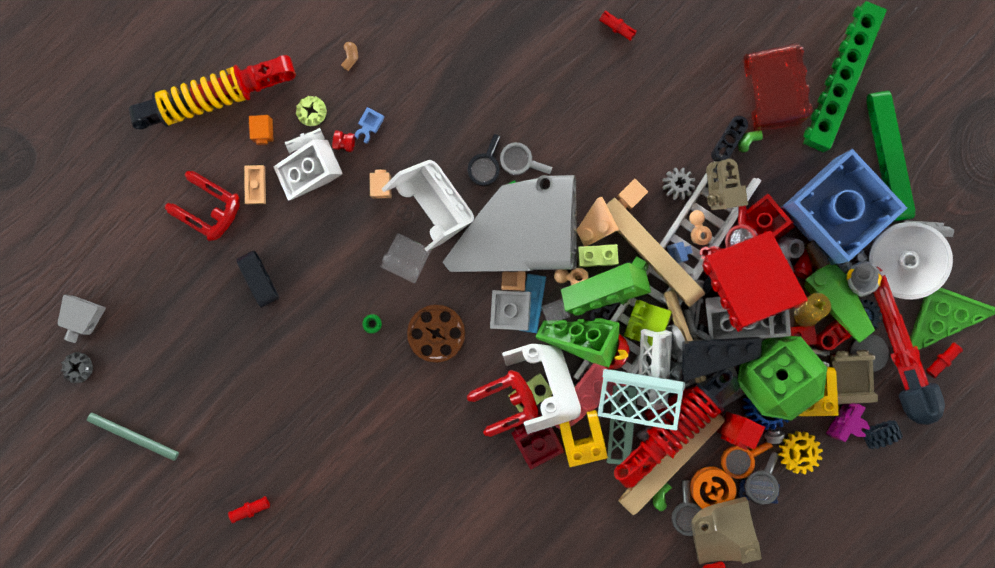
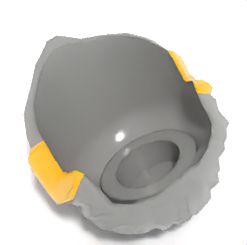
M867 261L851 266L846 278L849 288L858 296H865L875 292L880 286L882 279L880 270Z

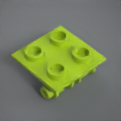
M636 300L624 336L640 342L641 330L643 329L654 332L665 331L672 311ZM648 336L647 342L651 346L653 345V337Z

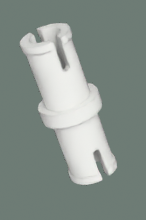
M318 128L305 135L304 133L300 134V137L285 142L288 152L291 153L299 150L313 139L324 140L325 138L321 129Z

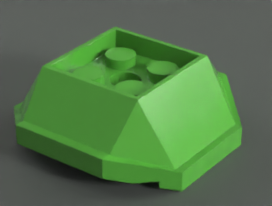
M802 337L767 338L762 342L761 358L740 364L738 382L741 390L762 416L792 421L824 397L827 367ZM779 371H784L787 373L788 378L781 381L776 377V374Z

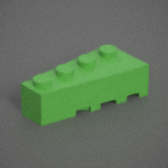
M626 263L561 289L565 311L574 315H582L589 310L649 294L651 289L646 271Z

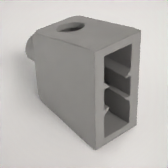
M63 295L58 326L68 329L64 340L76 343L79 333L90 335L106 307L73 295Z

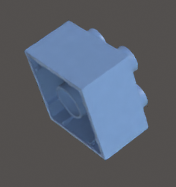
M851 149L832 160L789 199L781 209L809 241L814 240L829 256L830 264L835 265L849 262L902 214L907 207L861 157Z

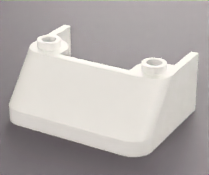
M427 160L399 171L382 188L383 192L396 187L400 195L404 197L414 196L435 225L430 229L433 242L425 248L426 252L443 244L474 220L472 211L438 164L432 160Z
M529 344L502 353L506 366L525 360L533 364L542 361L553 393V397L545 399L541 404L543 416L524 422L527 434L574 420L580 416L581 406L560 348L551 345Z

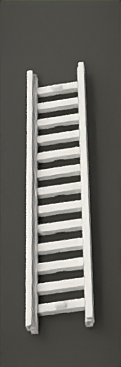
M717 168L713 169V173L717 174ZM707 173L661 241L660 245L664 249L670 241L674 244L683 241L685 247L691 245L675 235L680 225L690 232L695 228V225L685 219L690 210L703 212L705 219L719 228L715 237L712 236L708 243L710 244L709 248L712 246L719 247L737 219L738 207L725 209L730 214L724 222L695 203L700 194L706 198L709 195L708 188L706 187L708 183ZM753 178L747 186V200L750 199L760 184L761 180L759 178ZM704 232L701 233V238L703 239L705 237ZM691 245L693 251L691 255L699 260L695 268H691L684 262L678 264L693 275L691 277L693 280H697L703 271L702 264L704 259L701 257L704 255H700V250ZM649 265V268L646 272L647 275L651 273L658 279L665 282ZM650 286L651 293L648 295L668 307V305L660 300L663 294ZM677 296L679 304L681 305L683 300L679 296ZM631 298L624 305L620 304L610 321L617 322L619 320L628 325L630 318L623 314L628 304L634 307L636 299ZM626 339L629 350L635 353L637 357L632 365L626 362L621 368L628 373L636 374L639 370L640 347ZM584 359L573 377L579 380L585 370L589 369L593 363ZM619 393L616 398L619 400L623 393Z

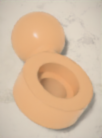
M695 210L689 216L690 222L695 225L691 232V239L697 245H706L710 242L712 233L708 227L702 224L705 220L704 213ZM702 232H704L705 237L703 239L701 238Z
M576 268L570 273L567 270H556L554 273V279L558 283L570 281L571 285L589 279L587 271L583 268Z

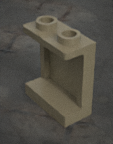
M857 350L854 354H849L848 351H838L836 355H830L831 367L835 368L837 375L838 404L878 402V394L874 392V354L869 353V350Z

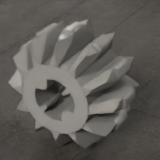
M674 168L673 173L668 171L666 173L668 178L663 179V182L667 185H664L662 188L663 190L669 189L666 193L667 196L673 193V200H676L678 195L683 200L685 195L690 196L692 194L690 190L695 189V186L690 184L695 181V178L689 179L692 173L689 171L687 174H684L685 168H681L680 172L677 168ZM678 180L679 182L681 181L683 184L680 188L679 185H675V182H677Z

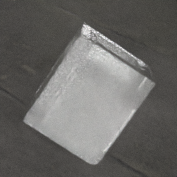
M563 299L541 307L548 324L570 317L569 312L565 311Z

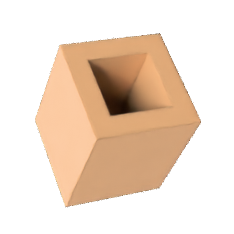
M375 170V173H370V196L373 199L392 198L391 189L385 192L382 190L391 180V175L386 173V170Z
M634 179L616 198L625 208L631 210L648 191Z

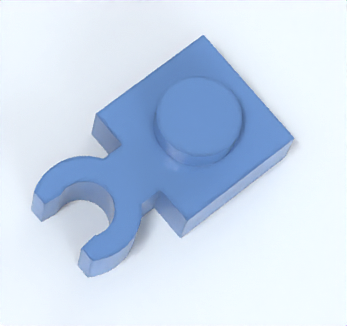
M367 107L358 123L362 126V129L356 131L355 138L358 139L361 134H365L364 143L367 144L370 141V132L376 134L385 117Z

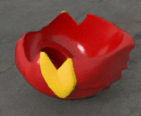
M621 334L618 337L617 352L609 368L606 367L607 369H618L629 358V345Z

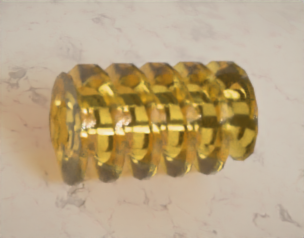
M822 293L810 295L808 301L802 307L795 309L794 319L803 327L814 326L830 312L831 302L829 298Z

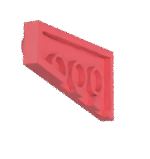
M593 363L574 386L581 406V414L578 418L569 421L570 427L586 415V412L593 411L598 407L603 384V369H607L605 366ZM608 382L607 391L612 396L613 385H616V383Z

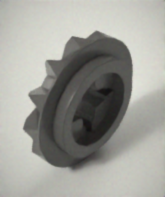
M75 352L67 355L65 360L61 362L62 369L60 371L63 372L64 378L70 382L81 383L90 377L93 365L91 359L86 354ZM81 363L78 367L79 372H72V369L74 368L73 364Z

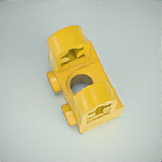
M827 367L824 397L799 416H839L837 375L834 367Z
M596 410L586 412L591 435L588 438L574 440L569 421L559 424L569 467L608 458Z

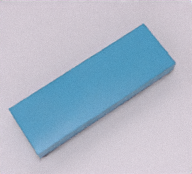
M527 274L524 292H531L529 331L526 332L537 333L546 281L545 276Z

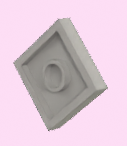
M492 290L490 328L529 331L531 292Z

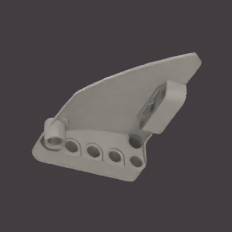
M543 175L536 179L502 185L443 261L444 265L450 272L576 269L577 221L575 175ZM548 179L550 187L544 190L542 184Z

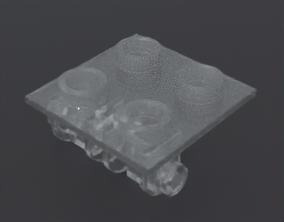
M397 233L387 255L382 260L381 268L416 283L431 250L426 252V246Z

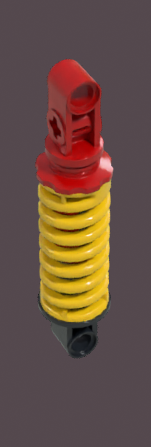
M282 55L254 66L249 65L247 69L242 70L239 66L234 65L226 69L228 75L224 70H221L219 78L212 73L210 81H207L205 77L200 78L201 84L191 80L190 90L187 84L182 83L180 86L181 94L177 87H171L172 97H170L166 90L152 92L151 100L133 104L129 107L132 127L141 130L161 122L164 126L169 127L177 123V121H183L185 117L193 118L195 114L202 115L204 110L211 112L214 107L221 109L223 104L230 106L233 100L235 102L250 100L251 92H259L261 89L295 78L296 73L291 57Z

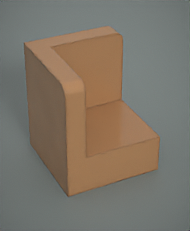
M526 271L502 272L501 290L524 292Z

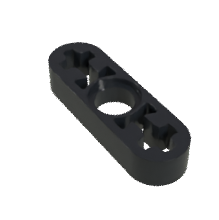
M735 116L730 121L711 152V157L715 162L728 159L748 128V121L745 117ZM737 123H739L740 128L737 131H735L734 129L737 126ZM725 136L733 137L734 143H728ZM723 147L726 148V150L722 154L723 156H720V150Z

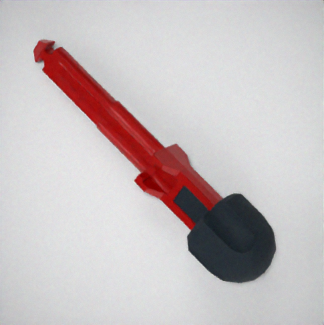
M881 275L880 286L873 293L878 307L881 309L882 321L894 351L890 354L891 358L898 368L905 388L899 394L903 410L908 418L917 424L929 425L939 421L944 413L945 402L938 384L928 382L920 361L917 345L913 346L886 275Z

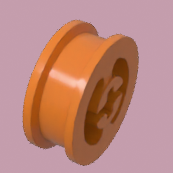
M708 466L698 470L693 475L690 482V493L693 500L703 509L714 504L734 500L736 486L733 479L725 471L718 467ZM712 477H720L723 479L725 483V492L720 487L721 485L716 480L712 479ZM701 485L702 489L705 491V494L713 500L712 502L705 501L701 498ZM711 486L715 487V492L713 493L711 492Z

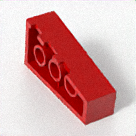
M726 411L723 417L725 421L717 430L718 433L722 434L721 439L746 451L748 448L755 450L765 427L745 417Z

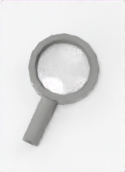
M514 142L508 144L503 148L500 155L502 168L511 175L524 174L529 168L551 174L553 168L532 161L531 151L522 143Z

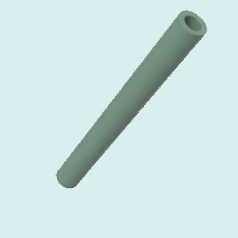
M90 413L87 418L88 422L175 461L179 455V452L97 414Z

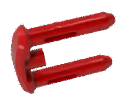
M186 171L185 177L189 182L226 203V209L223 211L216 207L212 211L211 217L218 221L213 227L176 204L167 203L165 209L168 214L205 235L208 241L217 240L229 228L237 214L240 205L239 195L237 193L231 194L195 171ZM209 186L219 190L223 195L220 196L209 189ZM189 218L201 224L203 227L200 228L195 224L191 223L189 221Z
M510 370L506 376L472 390L467 395L468 401L476 402L512 386L517 392L510 395L511 403L514 406L522 403L524 406L522 412L487 426L483 431L485 436H495L538 416V409L532 391L523 377L516 371ZM498 383L503 384L493 390L490 388ZM514 419H520L519 421L514 422L512 424H507V422H510Z

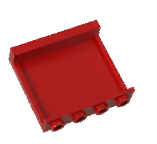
M771 230L709 254L703 261V270L707 275L709 274L712 280V288L715 292H718L721 298V306L724 310H727L729 321L734 328L736 327L738 332L744 327L791 308L797 309L802 307L808 301Z

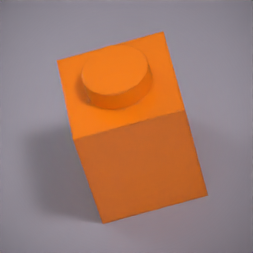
M269 115L249 116L250 139L257 145H267L268 142H274L273 119Z

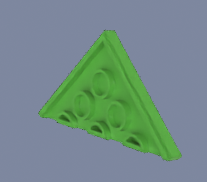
M939 288L934 293L924 297L910 336L913 346L917 345L918 350L925 348L994 315L995 307L944 288Z

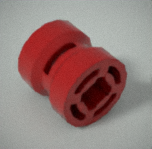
M336 130L333 136L332 148L335 150L345 149L346 152L352 153L356 141L355 134H344L342 131Z

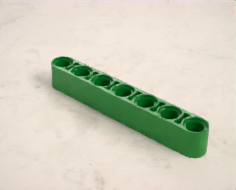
M889 90L868 94L866 103L882 181L907 207L893 222L913 219L916 213L892 94Z

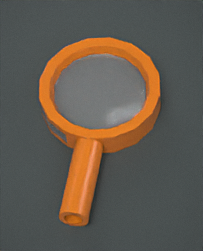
M765 442L756 447L755 450L747 449V451L736 445L728 447L721 456L722 469L735 479L746 478L755 468L754 457L769 450L773 445Z

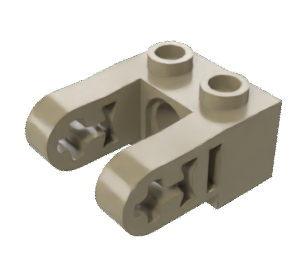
M733 159L710 163L707 166L706 173L709 193L707 201L711 210L748 205L746 186L740 185L737 163ZM726 166H731V170L727 171ZM717 168V174L713 173V169Z

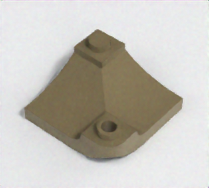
M746 497L703 508L692 519V533L697 559L700 564L715 561H741L744 564L762 559L760 545L756 537Z

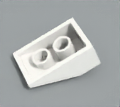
M313 139L274 166L288 200H293L328 184L343 174L328 140Z

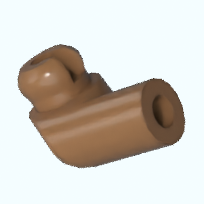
M346 42L344 44L347 58L341 66L347 71L358 60L357 46L353 42Z

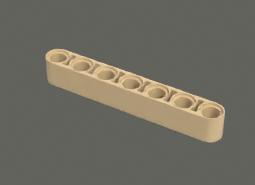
M613 198L606 204L619 229L620 235L689 307L705 295L702 288L616 198Z
M707 414L711 419L710 424L703 421L706 425L704 429L697 426L700 429V433L695 434L692 431L695 437L693 439L688 438V444H684L681 441L683 449L673 459L669 456L664 457L661 460L662 463L657 464L634 487L628 488L618 501L632 515L638 513L724 423L725 419L720 414L715 419H712Z

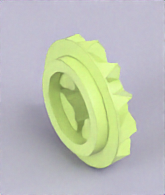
M307 96L296 105V115L304 125L316 126L326 117V106L316 96ZM313 106V109L318 113H311L308 116V112L305 110V108L307 109Z

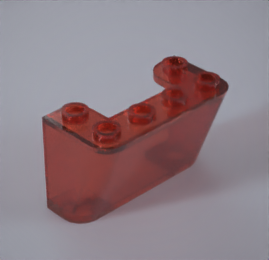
M799 43L749 53L743 57L746 76L752 75L756 109L751 113L754 131L797 126L806 121L812 114L813 108L808 98L810 88L806 84L805 79L807 69L803 65L802 59L804 49Z

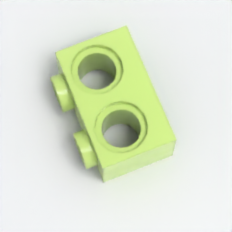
M617 244L578 247V268L615 266L619 264Z
M541 373L526 382L532 391L536 405L552 397V390ZM540 384L544 385L545 393L537 395L535 387ZM514 390L512 393L509 394V397H510L511 394H514V393H516L517 391ZM516 405L519 412H522L524 406Z

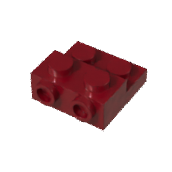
M521 424L511 432L530 470L564 453L552 427L527 434L525 425Z

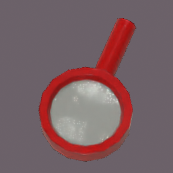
M746 205L738 207V225L732 227L726 234V248L758 236L754 228L746 225Z

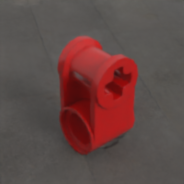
M834 320L816 335L818 344L814 346L819 350H833L852 335L837 320ZM824 337L828 339L827 346L823 344Z

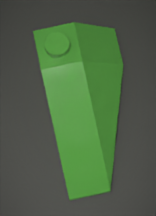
M836 264L826 265L806 279L804 288L860 343L871 335L875 329L858 295L849 288L846 280L847 275Z
M596 318L595 321L578 319V321L574 322L549 320L543 321L535 337L589 362L609 368L617 352L620 324L602 318Z

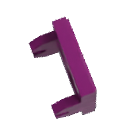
M855 403L843 404L838 411L839 416H835L826 435L843 442L847 441L850 434L857 437H865L866 434L861 429L869 430L870 427L867 421L860 417L866 408Z

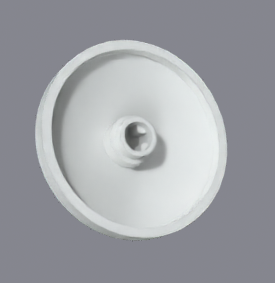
M903 222L884 230L873 242L868 256V262L883 270L880 271L881 275H886L893 296L901 299H919L934 293L946 282L953 265L952 251L945 237L933 227L918 222Z

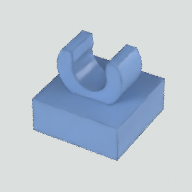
M683 241L667 246L669 255L677 263L687 261V255L693 253L691 245L685 247Z

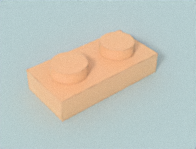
M244 166L245 204H266L265 166Z

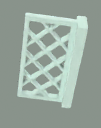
M603 369V384L598 416L677 431L685 382ZM608 382L616 383L620 389L612 396L607 391ZM630 385L635 386L639 392L632 399L624 391ZM649 389L655 390L659 395L651 403L643 394ZM622 392L628 402L619 408L613 398ZM670 392L678 394L677 402L671 407L664 399V396ZM642 396L648 405L638 411L632 401ZM662 399L668 409L659 415L652 405ZM611 400L617 410L611 414L603 413L604 404ZM629 403L636 411V414L632 417H626L621 411ZM649 407L656 415L651 421L645 420L641 415V412ZM669 410L674 416L673 425L665 424L661 419V416Z

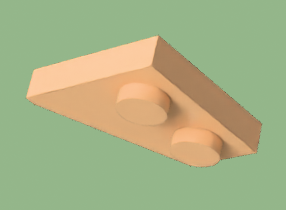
M603 197L596 199L577 228V233L584 246H590L619 230Z

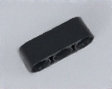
M255 250L236 259L256 302L261 308L279 299V295Z

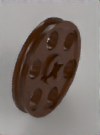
M430 305L420 309L412 317L408 325L407 338L411 349L418 357L429 362H443L454 357L460 351L465 339V328L459 315L452 309L442 305ZM447 311L451 314L449 322L441 321L440 315L442 312ZM424 312H430L432 315V319L428 323L423 322L421 319V315ZM416 328L421 329L423 333L422 337L418 340L412 337V331ZM426 328H429L431 330H437V328H439V333L442 334L441 336L445 337L446 340L442 337H436L434 339L431 331L427 330ZM451 329H460L461 336L458 339H453L450 336ZM445 344L449 345L452 349L451 354L447 356L441 353V347ZM424 345L432 347L431 355L425 356L422 354V347Z

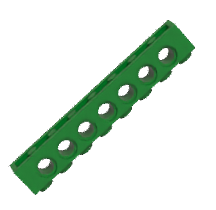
M868 1L855 8L852 15L854 20L847 27L845 32L847 37L839 46V57L835 58L831 66L833 68L832 74L827 77L824 83L826 86L825 91L818 98L817 103H819V106L811 115L810 120H812V123L804 132L803 137L805 140L803 144L821 152L831 149L887 9ZM861 22H864L867 28L863 27ZM854 39H857L860 45H857ZM847 56L852 58L853 63L847 59ZM840 73L845 75L846 80L841 78ZM833 90H836L838 92L839 97H836L833 94ZM826 107L831 109L832 115L827 113ZM819 124L824 126L825 132L820 131Z

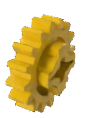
M795 431V436L789 433L788 440L783 438L784 446L779 445V448L783 449L779 456L784 457L781 463L787 464L786 469H793V472L797 474L799 471L802 474H806V469L813 472L812 466H819L816 462L817 459L822 460V457L818 456V454L823 452V450L817 447L821 443L814 441L815 436H809L807 432L801 434V432Z

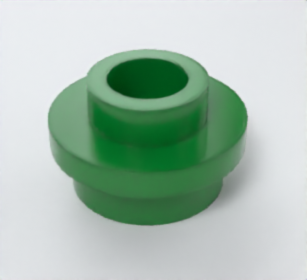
M367 315L363 320V328L368 333H376L382 327V321L377 315ZM371 320L376 322L373 328L369 326Z

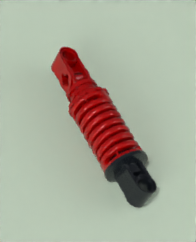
M720 370L704 387L697 383L696 387L691 391L692 393H688L687 398L682 399L677 431L654 426L647 430L648 440L642 441L640 446L631 452L614 470L615 478L624 487H634L657 464L662 463L661 460L664 457L669 456L673 459L683 449L681 441L684 444H688V438L693 439L695 437L692 431L695 434L700 433V429L697 426L704 429L706 425L703 421L707 424L711 423V419L707 414L712 419H715L720 413L724 412L721 405L732 394L737 392L740 386L730 370ZM672 413L665 414V419L662 418L664 423L673 425L674 416Z

